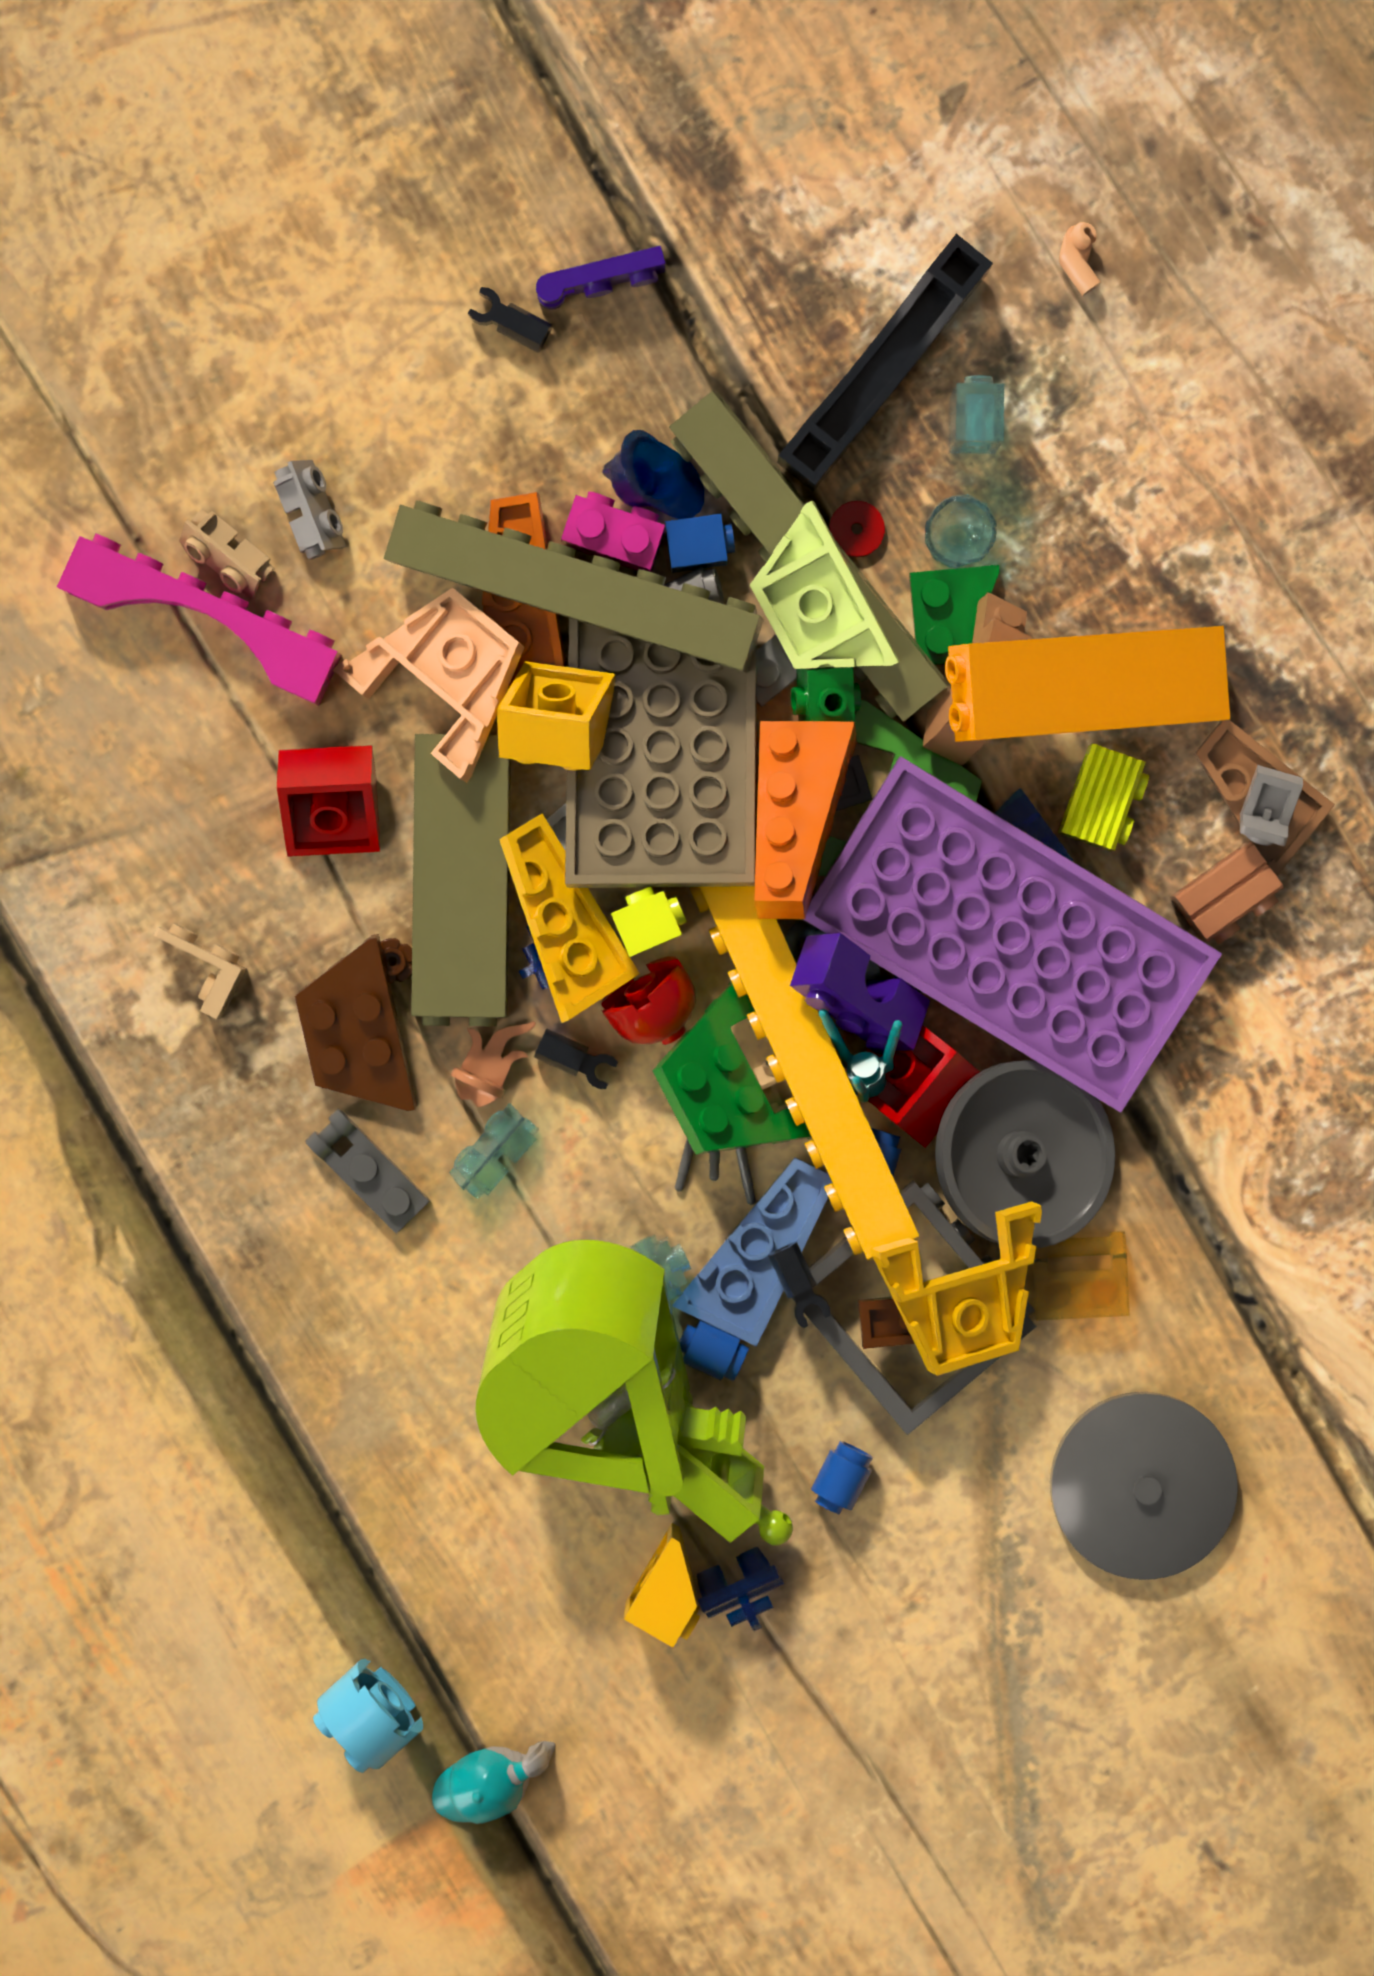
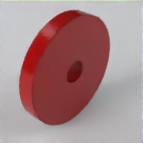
M850 501L841 505L834 512L829 523V530L849 557H864L874 552L881 544L885 534V524L881 513L873 505L864 501ZM854 524L862 526L860 534L852 532L851 527Z

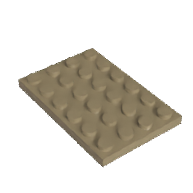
M756 606L753 614H757ZM569 618L568 667L614 673L615 686L604 744L590 770H567L566 887L755 886L757 643L748 672L745 673Z

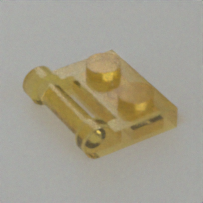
M1124 1231L1109 1232V1236L1068 1238L1055 1245L1036 1248L1034 1263L1032 1264L1034 1314L1036 1321L1130 1316L1127 1247ZM1110 1255L1111 1268L1048 1272V1258Z

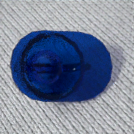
M633 430L624 437L621 450L602 469L603 475L611 481L616 495L624 504L630 507L643 508L653 506L668 516L676 519H686L697 515L704 504V486L700 480L699 473L692 463L686 462L677 451L658 441L644 430Z

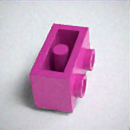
M588 491L586 498L575 495L561 537L562 545L591 556L596 555L621 563V566L636 571L641 569L652 572L665 534V525L657 522L659 515L635 506L632 507L631 513L614 508V499L595 492Z

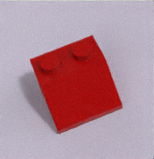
M373 746L279 750L277 795L287 857L380 852L378 792Z
M922 1025L914 1050L895 1051L893 1058L894 1069L886 1073V1086L884 1090L877 1096L869 1098L868 1102L926 1148L937 1135L941 1119L951 1099L969 1079L980 1073V1071ZM870 1049L866 1050V1052L876 1054L879 1058L883 1056L882 1054L875 1053Z

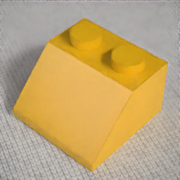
M525 661L497 708L499 758L513 759L523 764L541 763L561 766L571 771L590 770L604 744L615 686V674Z
M671 1523L625 1602L624 1620L673 1648L679 1637L685 1640L690 1637L699 1621L700 1615L697 1613L700 1607L697 1605V1590L680 1527Z

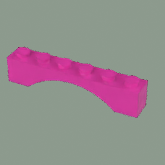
M95 533L92 541L79 536L57 588L106 611L127 605L159 603L182 606L206 614L227 626L247 644L261 662L270 682L274 686L318 706L320 705L334 674L333 670L338 665L342 656L338 651L332 649L335 640L309 629L306 637L289 630L292 621L266 610L263 618L247 611L250 602L226 591L223 592L221 598L204 592L207 584L204 581L184 572L180 573L178 579L161 572L164 566L163 563L139 552L135 560L118 553L121 544Z

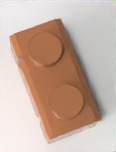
M1247 842L1170 896V898L1201 941L1209 942L1214 938L1216 943L1220 944L1241 929L1237 921L1252 911L1255 917H1258L1277 904L1279 900L1274 894L1284 887L1252 842Z

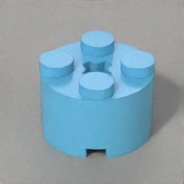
M367 1659L359 1660L318 1698L317 1706L319 1711L313 1716V1721L319 1731L328 1738L334 1737L346 1750L344 1755L349 1764L361 1773H364L368 1768L380 1769L423 1730L422 1718L420 1717L414 1722L410 1713L416 1705L407 1691L382 1667L375 1672L366 1668L371 1662Z

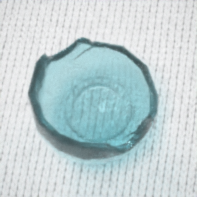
M968 494L954 495L939 502L925 523V544L935 560L950 568L957 569L961 566L981 561L989 553V550L996 541L997 522L987 503Z

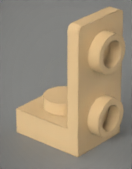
M175 923L172 924L170 930L158 927L154 934L155 937L220 968L217 976L212 973L209 974L198 998L204 1001L200 1009L201 1012L215 1019H222L247 968L237 964L240 956L217 944H214L212 950L196 944L195 941L198 935Z

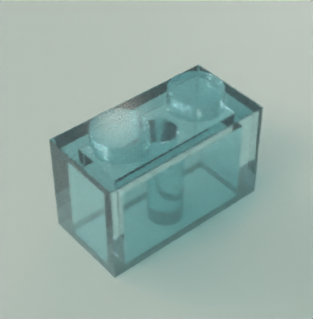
M966 376L964 383H957L950 396L949 453L996 454L1004 441V384H993V377Z

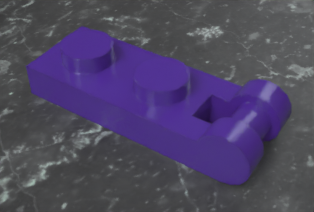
M656 246L547 273L541 276L536 283L538 301L544 308L553 310L559 308L564 303L565 297L585 292L586 298H596L613 292V285L629 281L631 287L652 284L659 280L657 274L665 273V260L661 246Z

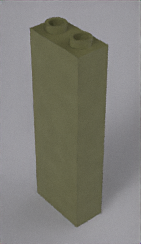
M415 734L411 1016H422V1025L450 1026V1017H469V1026H497V1017H507L509 867L499 839L510 833L511 759L499 758L498 735H488L472 777L466 783L431 754L446 734Z

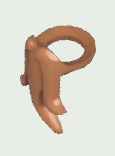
M532 1021L527 1024L509 1026L497 1030L487 1043L485 1049H481L483 1039L479 1031L467 1028L472 1038V1046L461 1068L454 1067L450 1074L455 1078L459 1098L462 1100H472L477 1107H483L497 1098L502 1099L505 1094L502 1086L512 1063L517 1059L528 1057L525 1052L514 1050L502 1058L505 1045L512 1037L532 1030L536 1022Z

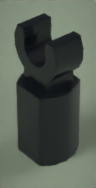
M481 287L479 290L480 296L491 301L492 308L485 314L470 309L468 312L469 318L478 325L487 326L495 324L498 326L497 332L539 353L552 330L553 324L513 303H510L508 306L502 304L494 290Z
M548 1028L545 1030L534 1054V1058L576 1076L578 1071L585 1074L588 1082L598 1089H606L608 1083L596 1077V1066L600 1063H607L610 1066L616 1067L618 1061L609 1054L590 1055L587 1053L589 1047Z
M792 1242L768 1254L769 1260L787 1297H794L796 1300L794 1315L798 1324L802 1328L808 1326L807 1320L804 1317V1309L810 1304L818 1305L825 1318L829 1317L830 1307L827 1301L821 1295L815 1294L812 1289L817 1283L798 1243Z

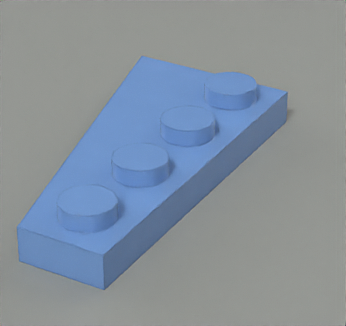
M794 1157L672 1306L757 1347L784 1290L769 1260L768 1254L792 1242H797L801 1251H803L828 1199L824 1186L832 1183L828 1173L819 1168L815 1169L813 1165Z

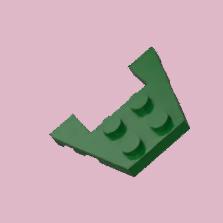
M730 981L726 990L719 998L713 1000L698 1022L686 1031L652 1070L695 1155L748 1148L769 1143H784L805 1138L812 1139L805 1123L796 1126L788 1107L774 1113L731 1030V1026L746 1019L747 1014L754 1012V1008L747 994L738 998Z

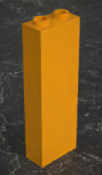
M1224 626L948 646L949 656L945 663V673L948 682L951 684L952 705L949 709V723L951 729L955 732V742L1230 720Z

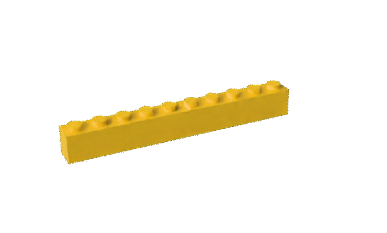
M755 886L689 887L700 913L709 910L716 926L708 931L719 955L728 952L735 966V969L727 973L738 998L747 994L754 1008V1012L747 1014V1018L757 1040L767 1037L774 1054L766 1057V1060L776 1082L779 1083L786 1080L793 1097L785 1100L791 1116L796 1126L805 1123L812 1140L804 1144L814 1167L818 1169L825 1166L832 1183L824 1186V1189L835 1212L844 1209L851 1227L843 1231L854 1255L856 1256L863 1252L867 1262L873 1260L871 1248L908 1237L918 1240L920 1238L919 1233L832 1041L819 1017L818 1010L809 1006L805 1002L806 998L790 987L797 964L776 919H758L754 902Z

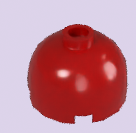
M666 956L646 964L650 973L635 981L634 978L602 1000L601 1005L604 1010L601 1011L622 1038L635 1044L651 1045L661 1041L663 1045H667L676 1041L685 1033L686 1028L684 1025L692 1016L696 1003V993L690 976L676 956Z

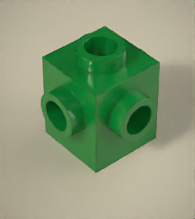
M853 667L796 669L797 687H792L791 708L793 714L798 715V721L855 722V711H859L861 707V692L859 684L854 683Z

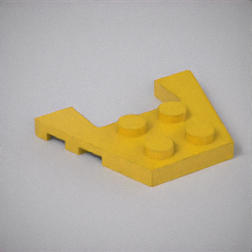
M1031 1201L995 1212L1000 1248L999 1260L923 1282L918 1241L908 1237L871 1248L872 1257L929 1372L938 1376L1019 1351L1029 1294L1028 1291L1024 1290L1028 1265L1034 1263L1036 1246L1032 1245L1035 1223H1040L1041 1205Z

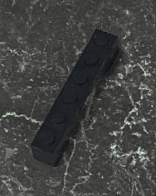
M956 233L861 357L778 455L777 463L814 492L988 275L993 262Z

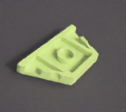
M810 501L806 503L787 534L782 537L765 566L760 569L750 584L794 669L893 666L900 661L815 502Z

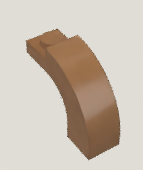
M988 592L978 601L972 643L1033 639V637L1025 634L1027 611ZM950 688L927 711L923 747L962 766L981 749L987 740L955 742V732L951 729L949 723V709L952 705V692Z

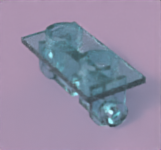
M509 1103L503 1111H497L490 1117L485 1125L484 1133L474 1145L467 1146L458 1154L454 1161V1168L449 1172L460 1188L466 1189L478 1200L483 1194L489 1195L509 1172L508 1168L498 1161L499 1157L504 1154L516 1163L537 1140L534 1135L539 1128L528 1118H524Z

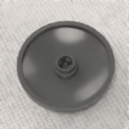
M1037 1061L1005 1062L989 1067L973 1076L951 1099L943 1114L937 1133L935 1149L936 1170L943 1194L957 1217L974 1233L992 1243L999 1245L995 1212L1031 1201L1041 1205L1040 1223H1035L1032 1245H1035L1036 1248L1055 1245L1075 1235L1099 1211L1106 1199L1113 1178L1115 1166L1114 1137L1108 1116L1096 1097Z
M1130 1392L1110 1397L1092 1406L1080 1415L1066 1431L1057 1447L1052 1462L1050 1496L1055 1517L1063 1533L1073 1547L1089 1562L1106 1572L1129 1579L1150 1580L1165 1578L1183 1572L1199 1563L1223 1538L1232 1520L1237 1502L1238 1483L1236 1467L1232 1453L1222 1434L1207 1417L1193 1406L1165 1394Z

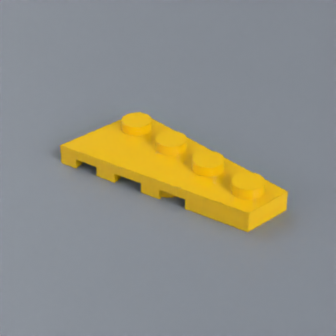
M543 813L499 839L561 1023L572 1019L640 974L589 889L566 887V851Z

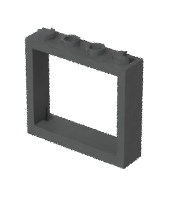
M912 1180L899 1191L907 1209L915 1203L968 1268L993 1261L988 1254L980 1260L969 1247L975 1241V1238L958 1218L951 1224L939 1211L945 1203L928 1183L920 1188ZM846 1237L809 1267L817 1284L854 1254ZM1028 1301L1021 1339L1037 1327L1029 1318L1035 1310ZM810 1304L804 1309L806 1316L907 1435L1000 1358H993L959 1369L911 1409L831 1313L829 1317L825 1318L821 1308L816 1304Z

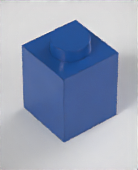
M721 514L665 521L672 573L696 570L702 566L704 568L726 566L728 561L727 553H735L732 524L723 525Z

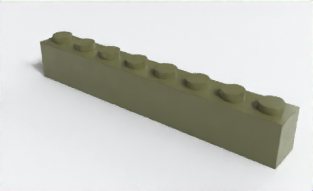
M711 391L669 426L676 435L670 442L686 462H690L693 458L705 472L700 477L704 486L716 499L722 495L734 508L729 514L730 518L745 536L753 532L763 545L758 552L767 563L782 537L787 534L800 515L806 502L718 392ZM835 540L900 661L893 666L853 667V673L861 682L869 678L880 692L874 698L883 711L891 719L898 715L904 722L947 688L950 683Z
M418 500L415 501L414 508L401 504L399 506L383 558L391 563L741 672H748L764 621L760 615L753 614L756 606L754 604L728 597L726 605L708 600L711 591L687 583H683L681 591L663 586L666 577L641 569L638 570L636 577L619 572L621 563L594 555L592 563L575 559V549L549 541L547 550L530 545L532 536L509 528H504L502 536L485 531L487 522L460 514L458 522L441 517L442 508Z

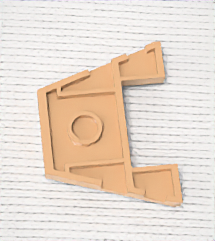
M452 587L403 620L405 623L403 626L384 639L378 637L366 645V651L351 661L345 659L333 671L367 699L371 698L398 663H401L461 714V717L431 754L457 777L467 783L472 777L497 716V708L507 692L525 647Z

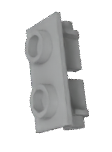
M313 460L287 462L288 466L275 471L277 480L273 484L285 513L301 509L303 516L289 522L300 553H306L308 560H312L324 555V550L345 548L346 544L342 536V522L337 513L331 508L325 493V478L319 468L315 466Z

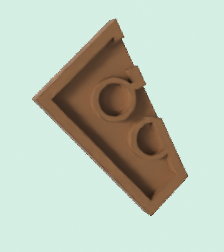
M1230 720L1220 721L1194 753L1239 825L1240 812L1257 765L1299 776ZM1303 779V787L1288 826L1286 845L1282 846L1275 843L1272 845H1261L1251 840L1250 842L1256 846L1268 866L1278 876L1335 804Z

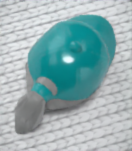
M549 1741L537 1742L529 1747L527 1754H522L506 1747L493 1746L464 1756L438 1777L432 1794L434 1809L441 1816L449 1820L473 1822L476 1824H483L509 1814L517 1809L520 1801L524 1798L530 1778L541 1775L548 1768L550 1758L555 1750V1743Z

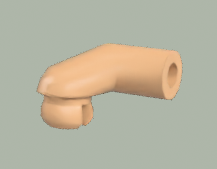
M1080 222L1067 230L1064 234L1059 254L1060 266L1081 296H1084L1101 283L1087 263L1092 244L1096 242L1097 238L1095 228L1088 222Z

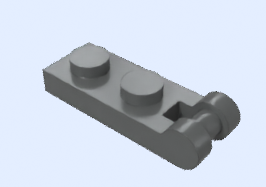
M338 1108L328 1118L330 1123L320 1133L314 1131L305 1142L397 1234L430 1199ZM345 1136L354 1145L341 1156L332 1146Z

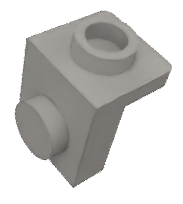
M1257 765L1240 812V833L1246 835L1248 839L1257 844L1272 845L1275 843L1285 846L1288 839V826L1303 787V778Z

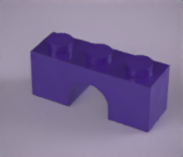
M833 933L807 936L790 987L806 998L805 1002L809 1006L818 1010L826 1009L829 1015L836 1020V1025L839 1028L855 1033L866 1041L868 1049L878 1054H884L893 1023L896 1020H900L902 1022V1029L896 1051L914 1050L930 1000L901 978L869 980L865 984V973L871 955L843 934Z

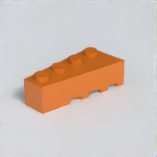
M760 721L754 896L758 919H806L821 867L825 845L833 826L839 797L842 795L850 759L853 757L857 743L855 722Z

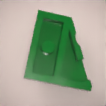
M999 565L909 573L914 638L935 665L946 663V659L949 656L948 646L972 643L978 601L988 592L992 593L1000 573Z

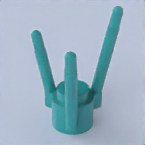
M826 1009L819 1010V1017L841 1057L843 1067L847 1069L848 1079L859 1100L867 1102L869 1098L880 1094L886 1086V1073L894 1069L893 1058L900 1038L902 1022L900 1020L894 1021L882 1057L879 1058L871 1052H861L854 1056L849 1052Z

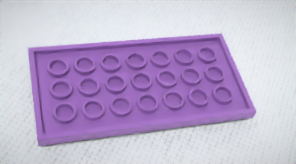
M899 756L810 901L806 919H804L827 934H843L871 955L870 960L1120 1113L1222 955L1215 948L902 756Z

